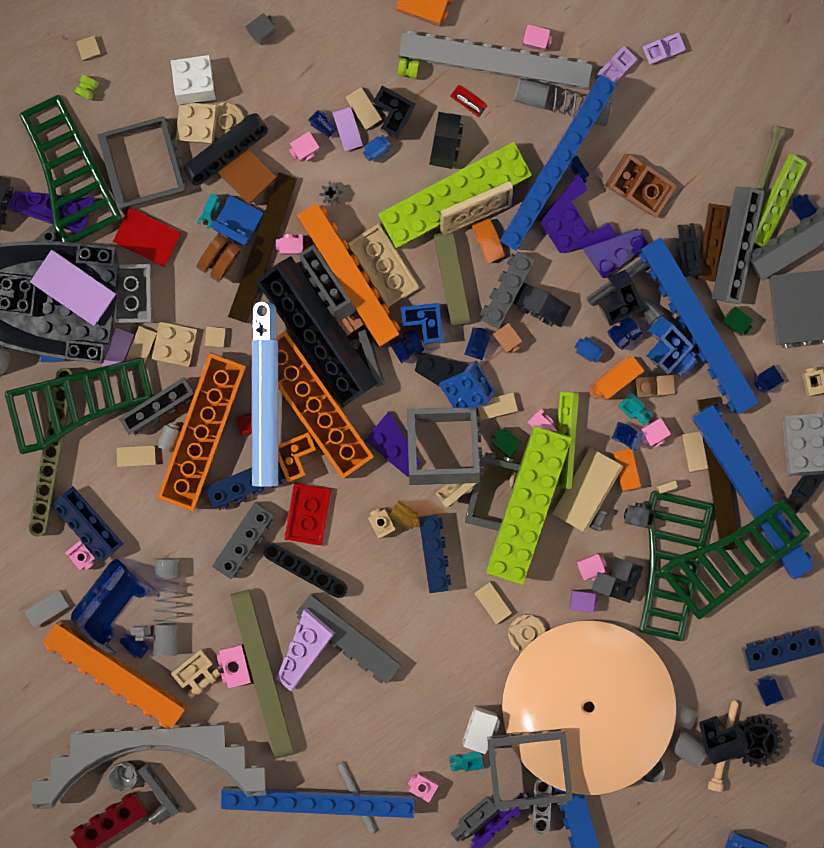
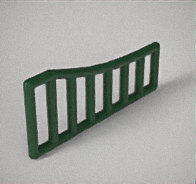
M55 95L22 111L19 116L29 134L43 168L49 191L53 225L60 241L75 243L120 221L122 216L62 97ZM57 104L61 112L60 115L33 127L29 119L30 116ZM63 121L66 122L70 131L43 144L40 143L37 136L38 133ZM74 138L78 148L48 162L45 151ZM80 155L83 156L87 165L56 180L53 179L51 169ZM91 172L95 182L57 200V187ZM98 188L100 189L104 199L60 220V207ZM108 205L112 216L67 237L63 229L64 226Z
M142 357L7 390L4 394L20 454L43 450L59 438L90 421L120 410L138 406L153 397L145 362ZM138 366L145 396L138 398L133 397L127 368ZM115 371L120 373L127 400L115 404L108 373ZM100 375L108 407L97 410L89 378ZM79 380L82 381L90 414L81 418L78 416L70 385L71 382ZM63 385L72 423L61 428L51 387ZM43 389L55 432L45 440L32 392ZM25 394L37 443L27 446L25 445L13 398Z
M652 491L647 509L655 510L657 499L705 510L703 521L660 511L655 513L656 519L700 528L699 540L655 530V521L652 529H648L650 549L649 577L639 631L681 642L684 639L690 609L678 594L655 589L656 577L665 579L660 570H657V558L671 561L678 555L657 550L656 538L697 547V549L704 547L714 506L702 501ZM697 557L686 560V563L692 566V570L698 576L701 566L700 560ZM671 573L677 582L688 585L686 593L693 601L696 588L693 582L687 576ZM653 596L684 603L682 614L652 608ZM650 615L680 622L677 633L648 627Z
M782 499L734 533L704 547L676 556L660 569V573L695 617L702 619L809 537L810 531L787 502ZM781 509L801 532L792 540L773 517ZM765 521L769 523L785 543L778 551H775L757 528V526ZM751 532L770 557L760 563L740 537ZM734 541L754 566V569L745 575L723 546ZM716 550L739 578V581L730 587L705 556L706 553ZM697 557L724 592L717 598H714L686 563V560ZM677 565L681 567L709 602L701 610L669 572Z

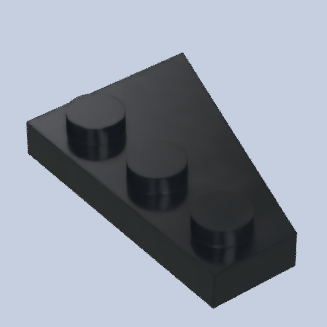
M419 353L415 372L439 386L441 381L464 372L469 364Z

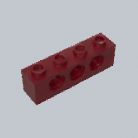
M131 792L121 798L122 802L118 805H115V803L105 808L106 812L101 816L97 813L89 819L90 823L83 826L80 824L72 830L74 833L70 838L77 848H96L146 816L149 810L136 792L133 795ZM127 808L130 811V815L127 817L122 816L120 809ZM104 819H112L114 825L112 827L105 826ZM88 829H95L97 837H90Z

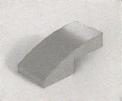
M58 590L24 613L33 628L69 606Z

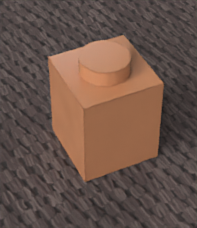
M509 323L492 334L505 353L510 351L512 354L521 347L519 343L522 340Z

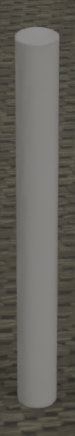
M344 762L337 764L349 792L358 793ZM361 816L369 833L376 832L377 830L370 816Z

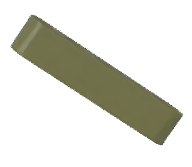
M453 232L446 235L442 233L433 234L451 327L470 323V317Z

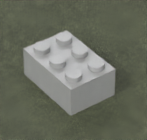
M119 265L120 271L114 324L153 323L152 265Z
M823 413L785 416L782 419L787 476L824 474Z

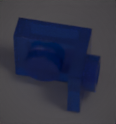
M575 156L572 158L569 167L574 175L579 174L582 181L586 183L589 173L579 157Z
M801 194L797 195L791 200L793 204L789 206L799 221L809 218L817 211L808 199L809 196L807 194L803 196Z
M473 327L464 355L483 360L491 333L483 328Z
M774 365L754 377L756 380L754 385L759 392L763 391V393H768L784 381Z
M618 422L612 439L637 451L644 433L633 425Z

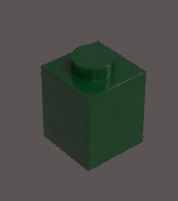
M736 306L732 307L721 321L738 336H741L743 333L746 335L753 327L751 325L753 320Z
M498 428L492 435L494 439L492 443L509 457L522 443L506 428L502 430Z

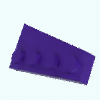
M15 191L9 210L53 225L49 194ZM57 195V200L64 196ZM80 197L60 207V220L93 204L95 198ZM89 215L64 226L63 229L75 233L84 230Z
M525 791L523 794L521 792L517 794L513 800L531 797ZM511 807L509 811H501L499 813L500 816L495 821L492 819L485 825L486 829L481 834L478 832L471 839L472 843L470 844L471 848H482L496 835L494 833L496 830L498 832L503 830L509 823L508 819L510 817L516 818L523 809Z

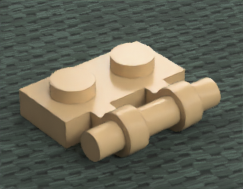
M200 649L175 669L171 675L182 688L188 684L192 687L187 694L190 698H193L196 694L200 695L203 689L210 683L216 682V678L221 673L217 668L213 672L208 670L213 663ZM203 673L205 678L197 684L194 679Z

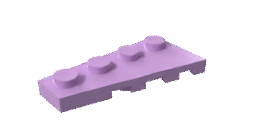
M307 608L302 612V618L296 627V633L289 645L288 653L276 678L290 691L295 688L335 634L333 630Z

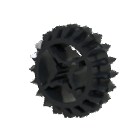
M757 715L753 716V721L746 717V724L742 720L739 723L742 725L741 730L743 733H746L749 737V751L752 752L755 749H759L763 752V755L751 756L746 753L737 756V758L743 757L742 763L744 764L749 760L750 767H753L755 762L757 767H761V761L767 766V759L774 762L775 760L772 755H780L776 749H782L783 747L777 743L783 742V738L777 736L782 734L780 730L775 731L778 725H771V719L765 722L764 716H761L759 721ZM762 726L767 729L764 732L754 733L750 728ZM771 734L772 743L768 750L765 746V742L769 738L768 736ZM752 735H753L754 737H757V738L759 739L760 745H761L763 748H761V747H760L759 745H757V744L753 745V744L755 743V741H754V738L752 737Z

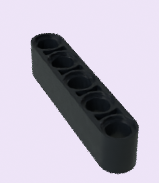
M250 114L187 162L184 166V172L193 185L203 184L267 134L268 127L259 114Z
M269 543L264 547L263 554L265 558L336 598H342L347 594V584L329 572L277 543ZM270 546L277 548L278 553L274 557L267 554V548ZM292 556L294 564L292 566L285 565L284 557ZM303 565H308L311 568L309 575H303L300 572V568ZM321 574L326 575L328 578V582L324 585L317 582V577ZM336 584L344 586L345 591L342 594L334 592Z

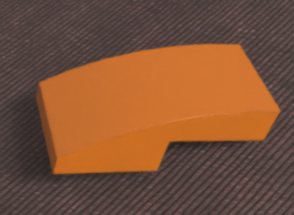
M489 218L472 225L476 242L481 246L485 262L490 263L505 256L496 230Z
M629 448L613 452L615 462L623 466L619 473L622 491L626 492L642 488L633 449Z

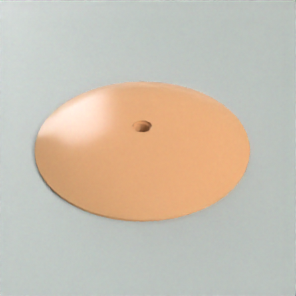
M577 621L545 632L530 643L517 658L505 684L502 704L503 720L507 734L564 728L572 793L600 795L623 789L635 783L657 764L664 754L674 730L676 697L670 675L664 663L643 639L614 624L600 621ZM586 702L594 704L595 709L593 712L587 713L584 711L583 706ZM560 740L511 745L520 761L536 777L554 788L566 792Z

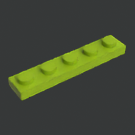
M789 154L760 213L754 244L760 248L770 240L807 165L805 161L793 154Z
M560 392L557 432L569 435L572 439L556 488L572 489L579 393Z

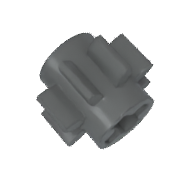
M329 181V186H321L324 193H320L319 196L325 197L323 200L324 204L329 201L331 206H333V201H341L338 195L343 194V191L337 190L339 184H336L334 187ZM329 189H332L333 192H336V194L333 195L332 199L329 198V195H326V193L329 192Z

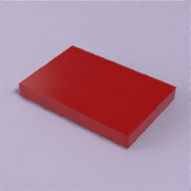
M129 207L113 242L165 267L182 233Z
M294 483L284 540L322 546L332 489Z

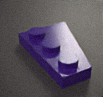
M635 228L615 235V237L597 241V243L589 246H582L581 248L599 275L605 278L640 252L639 249L649 243L641 231Z
M388 411L364 441L404 475L409 477L408 442Z

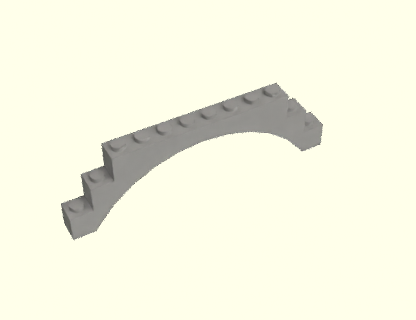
M213 723L210 726L194 724L185 728L176 725L172 729L153 727L151 730L134 728L133 731H125L124 729H115L114 732L97 730L94 733L78 731L75 734H70V757L67 755H57L55 758H51V780L39 778L37 781H31V804L34 809L54 808L66 791L88 771L119 756L148 750L174 751L191 755L210 763L229 776L247 797L266 796L265 768L257 765L246 769L245 747L239 744L226 747L225 726L219 723Z

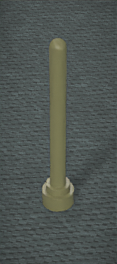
M772 126L770 134H772L771 138L773 139L756 187L758 190L764 191L779 142L785 138L787 130L784 128Z

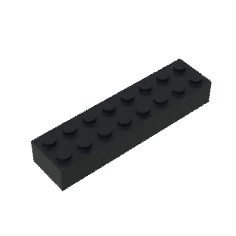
M292 256L277 263L256 280L260 289L269 302L274 304L276 312L342 408L378 384Z

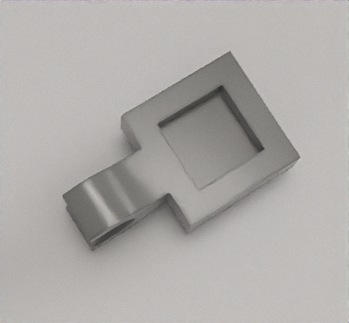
M152 625L131 627V635H136V641H144V638H147V635L152 633Z

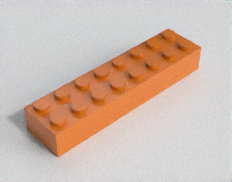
M315 203L297 215L298 219L352 301L379 348L399 336L398 331L400 327L395 320L391 321L388 317L390 311L386 305L379 303L378 298L380 296L374 287H369L367 283L369 278L364 270L360 272L357 268L359 265L358 260L354 254L349 255L347 252L349 246L344 238L339 239L337 236L339 230L333 221L329 223L327 220L329 215L324 206H319Z
M284 331L276 337V340H278V388L343 479L374 456L290 336Z
M212 352L209 353L161 485L158 499L191 511L196 509L247 365Z
M61 620L55 623L43 641L48 651L54 654L55 652L62 655L61 659L66 663H74L78 666L77 669L85 675L89 673L95 677L93 680L101 686L107 685L111 688L109 691L118 697L122 695L126 698V702L133 707L137 705L143 709L142 713L149 718L155 717L159 720L158 724L166 729L174 727L188 706Z

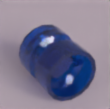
M631 317L621 321L620 326L614 325L607 330L609 337L621 351L630 345V339L636 340L643 335L641 329Z
M413 329L404 333L403 338L397 337L389 342L401 364L409 360L412 354L416 356L424 351Z

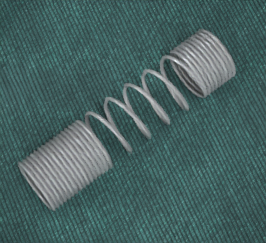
M520 78L514 102L546 110L555 91L553 108L555 113L565 93L563 115H565L575 95L574 117L586 96L584 95L581 98L575 112L577 95L574 93L565 110L566 90L563 91L556 106L557 88H554L546 104L549 86ZM607 102L594 122L595 124L607 126L612 103Z
M155 559L154 576L165 578L154 580L175 584L176 586L154 590L175 594L176 596L157 598L154 601L171 603L176 606L157 608L154 611L171 613L176 616L154 619L157 622L171 624L153 625V655L177 656L178 624L164 620L176 618L178 614L164 610L176 608L178 604L164 600L176 598L179 595L175 592L164 590L176 588L179 584L164 580L179 576V559Z
M678 729L671 736L672 738L678 731H681L671 748V752L686 760L695 768L699 767L707 756L704 744L685 731L682 732V729Z

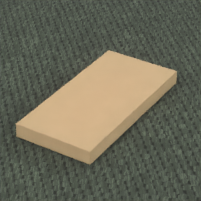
M509 181L442 210L440 217V230L442 234L446 235L510 207L513 194L511 182Z
M380 223L347 243L387 308L420 288Z
M590 448L572 478V489H566L552 514L586 533L623 466Z

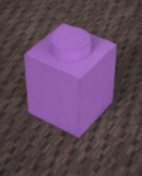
M571 590L569 609L594 613V609L598 607V597H595L596 594L594 592Z

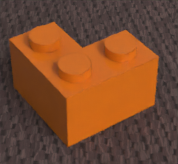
M310 432L278 444V460L287 482L306 475L299 457L317 450Z

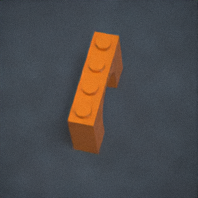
M399 0L396 11L439 26L441 22H445L448 14L445 9L447 4L451 5L452 0Z
M633 355L628 358L625 357L589 385L591 388L589 392L595 400H607L644 372V370Z

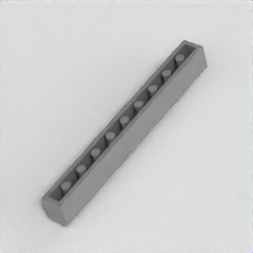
M415 31L402 33L399 58L402 57L407 60H419V62L518 79L523 78L525 80L587 90L589 87L592 65L588 64V61L585 60L572 62L567 57L558 56V59L550 58L551 55L539 53V56L531 55L532 52L527 50L514 52L509 47L496 49L494 45L483 43L482 46H479L469 40H464L461 43L456 42V39L451 37H445L443 40L438 39L437 35L433 34L420 36Z

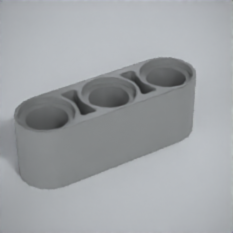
M536 778L533 784V797L551 796L552 786L548 784L547 789L541 791L537 786L543 781ZM551 803L550 806L543 810H539L537 805H533L532 827L537 834H546L550 829ZM544 820L546 826L543 829H538L536 827L537 821Z

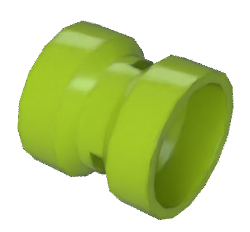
M400 57L397 76H409L411 79H416L419 60L408 61L406 58Z
M81 75L79 79L80 84L75 88L74 93L92 100L94 96L93 91L98 87L99 82Z

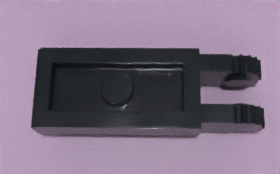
M694 223L689 224L691 238H684L682 224L677 225L682 273L684 277L702 276L698 237H696Z
M824 474L803 475L792 489V493L786 500L787 504H791L795 495L802 499L794 508L795 514L799 512L805 502L809 501L823 482Z

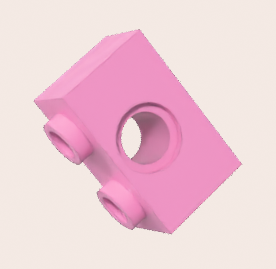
M243 644L220 649L217 660L219 666L223 665L224 673H221L223 684H227L228 688L251 683ZM234 661L239 665V669L231 671L228 668V664Z

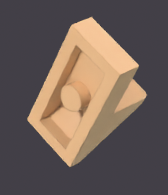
M673 375L635 378L637 397L675 394Z

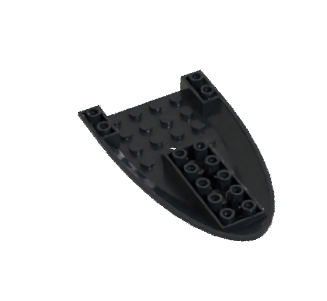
M58 241L0 243V345L47 357L103 364L111 346L120 266L116 247ZM51 250L116 293V296L95 326L64 305H56L54 298L30 283ZM20 291L24 292L23 299L18 297Z

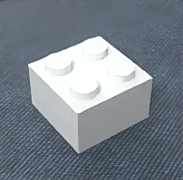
M209 55L171 60L174 92L178 105L216 100Z
M474 706L462 741L463 747L486 754L488 750L487 737L492 736L493 731L497 732L500 724L497 714Z

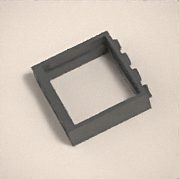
M164 116L97 134L119 210L186 192L185 187H188L185 175L181 176L180 169L183 168L180 157L176 158L175 150H178L175 138L171 139L170 132L173 131L170 120L166 121ZM161 126L178 187L125 202L108 140Z
M476 407L407 409L409 485L479 483L480 475H483V464H479V459H482V447H478V443H481V431H477V426H480V415H476ZM471 421L473 468L417 470L415 423Z
M485 452V455L482 454V459H479V464H483V470L485 463L519 470L521 464L515 462L514 458L504 456V459L496 458L497 454ZM480 475L479 483L474 485L471 492L465 523L499 531L502 521L473 515L482 475Z
M564 728L487 737L495 809L509 811L511 807L528 809L530 805L547 807L550 806V803L566 805L569 804V801H573ZM560 740L566 794L500 801L494 747Z

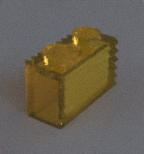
M398 501L389 513V518L395 520L396 523L398 522L405 530L408 528L413 529L419 521L416 518L418 514L401 501Z

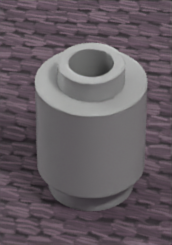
M169 423L168 426L164 425L158 440V448L173 452L181 433L179 430L180 426Z

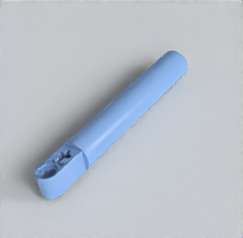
M259 302L253 308L252 486H278V340H276V307L270 302ZM264 306H266L268 310L265 316L262 313V309Z

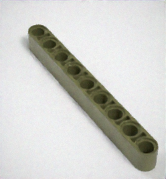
M60 368L56 372L55 378H59L63 371H67L70 375L74 374V372L69 368ZM71 382L70 385L73 391L74 382ZM63 385L53 387L52 393L56 409L63 411V417L60 419L61 428L67 425L69 408L66 399L60 401L57 397V393L60 390H64ZM50 413L48 414L44 440L51 436L50 432L53 429ZM65 435L42 450L29 522V532L35 537L45 535L49 528L52 511L51 505L54 500ZM49 447H54L57 451L56 456L53 458L47 454ZM48 465L53 468V474L50 477L44 473V468ZM44 484L50 488L48 495L41 493V487ZM41 503L47 508L45 514H40L37 510L38 505ZM37 522L43 525L41 533H37L34 530V525Z
M247 589L230 594L275 759L294 754L250 590Z

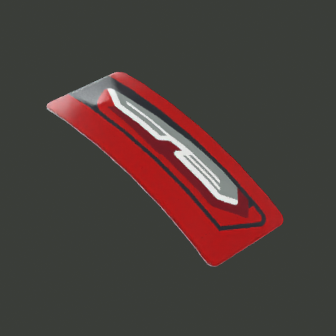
M457 85L450 95L451 98L477 117H480L487 107L483 101L461 85Z

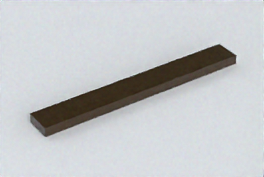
M278 173L231 306L229 318L247 323L259 289L256 280L265 272L297 178Z
M717 397L697 400L699 411L708 405L718 407ZM703 438L718 540L737 531L731 486L728 476ZM734 541L723 546L725 550L738 549Z

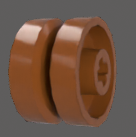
M220 233L211 241L196 266L197 269L206 273L214 265L210 277L218 283L231 270L242 249L233 242L224 250L228 239Z

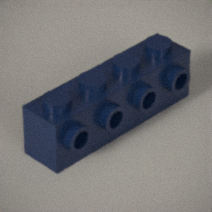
M278 463V485L283 484L281 480L285 479ZM251 467L204 488L213 509L218 507V510L229 507L228 502L236 500V503L247 499L246 495L253 492L254 495L264 492L263 487L266 486H252Z
M74 486L51 505L101 563L106 561L124 545Z
M438 514L418 516L429 593L449 591L448 586H452L450 574L446 575L445 567H449L448 557L443 555V548H446L445 536L441 537L440 529H443L442 517L438 518Z
M810 626L802 628L800 633L794 634V631L783 633L781 638L776 639L775 636L765 638V642L757 644V641L746 643V647L742 648L747 670L751 672L823 653L824 649L819 630L813 629Z

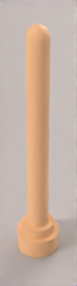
M735 700L731 702L725 729L734 727L739 703ZM725 761L716 765L714 778H711V781H709L707 789L718 792L723 791L724 784H722L723 780L721 778Z

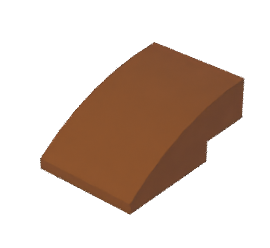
M249 149L217 172L249 205L277 179Z
M624 154L604 185L655 218L658 217L677 187L670 180L630 154Z

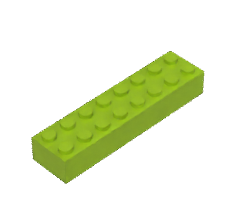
M512 142L378 214V217L395 249H398L439 227L442 210L509 181L514 187L531 178L532 174L515 142Z
M535 424L533 425L486 567L487 574L521 585L524 584L572 439L571 436Z

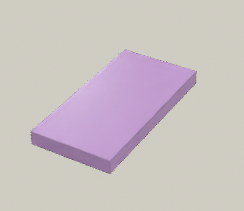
M53 250L50 251L30 283L93 326L97 324L116 296V293Z

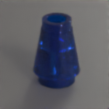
M319 109L308 119L312 127L328 138L336 131L325 113Z
M126 633L119 641L134 658L142 659L149 649L146 642L136 641L135 637Z

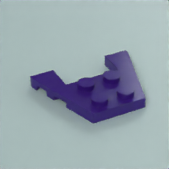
M579 174L574 177L571 184L564 189L562 195L539 220L559 253L578 249L585 245L589 246L597 243V241L606 240L616 235L609 222L591 232L575 208L572 200L588 191Z

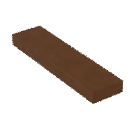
M708 204L700 252L702 276H697L696 279L710 282H715L728 206Z

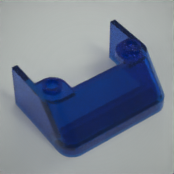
M114 559L75 607L71 614V620L93 644L114 656L116 652L108 645L109 641L114 637V628L111 626V623L133 595L137 598H142L148 592H151L159 598L161 594L126 564L118 559Z

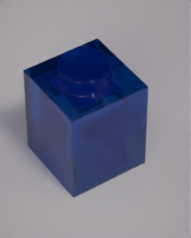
M765 675L757 679V683H754L764 706L767 707L783 700L774 677Z

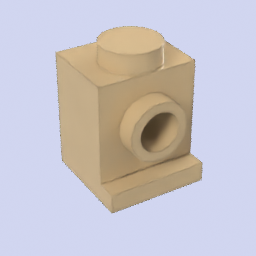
M817 367L806 369V373L802 374L806 396L824 393L823 369L818 370ZM812 377L816 379V384L814 385L810 383Z
M379 507L370 512L371 516L368 519L378 538L396 530L385 509L381 510ZM378 519L385 521L383 526L377 524Z

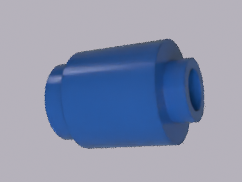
M384 135L377 136L363 147L365 151L362 153L369 162L371 160L376 162L388 153L392 146Z
M586 336L584 339L580 338L574 347L577 349L575 353L597 363L604 352L599 344Z
M690 350L672 371L681 378L684 375L687 376L698 362L696 360L697 355Z

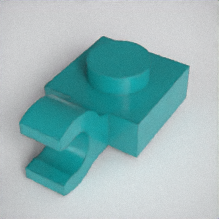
M210 194L203 213L198 218L197 223L199 225L203 219H207V228H211L212 219L210 216L213 212H217L220 205L218 196Z
M632 392L618 405L631 419L636 417L644 426L653 417L651 411L643 409L645 404Z
M480 752L462 754L463 758L456 755L449 757L450 763H455L450 765L453 772L460 769H465V772L484 769Z

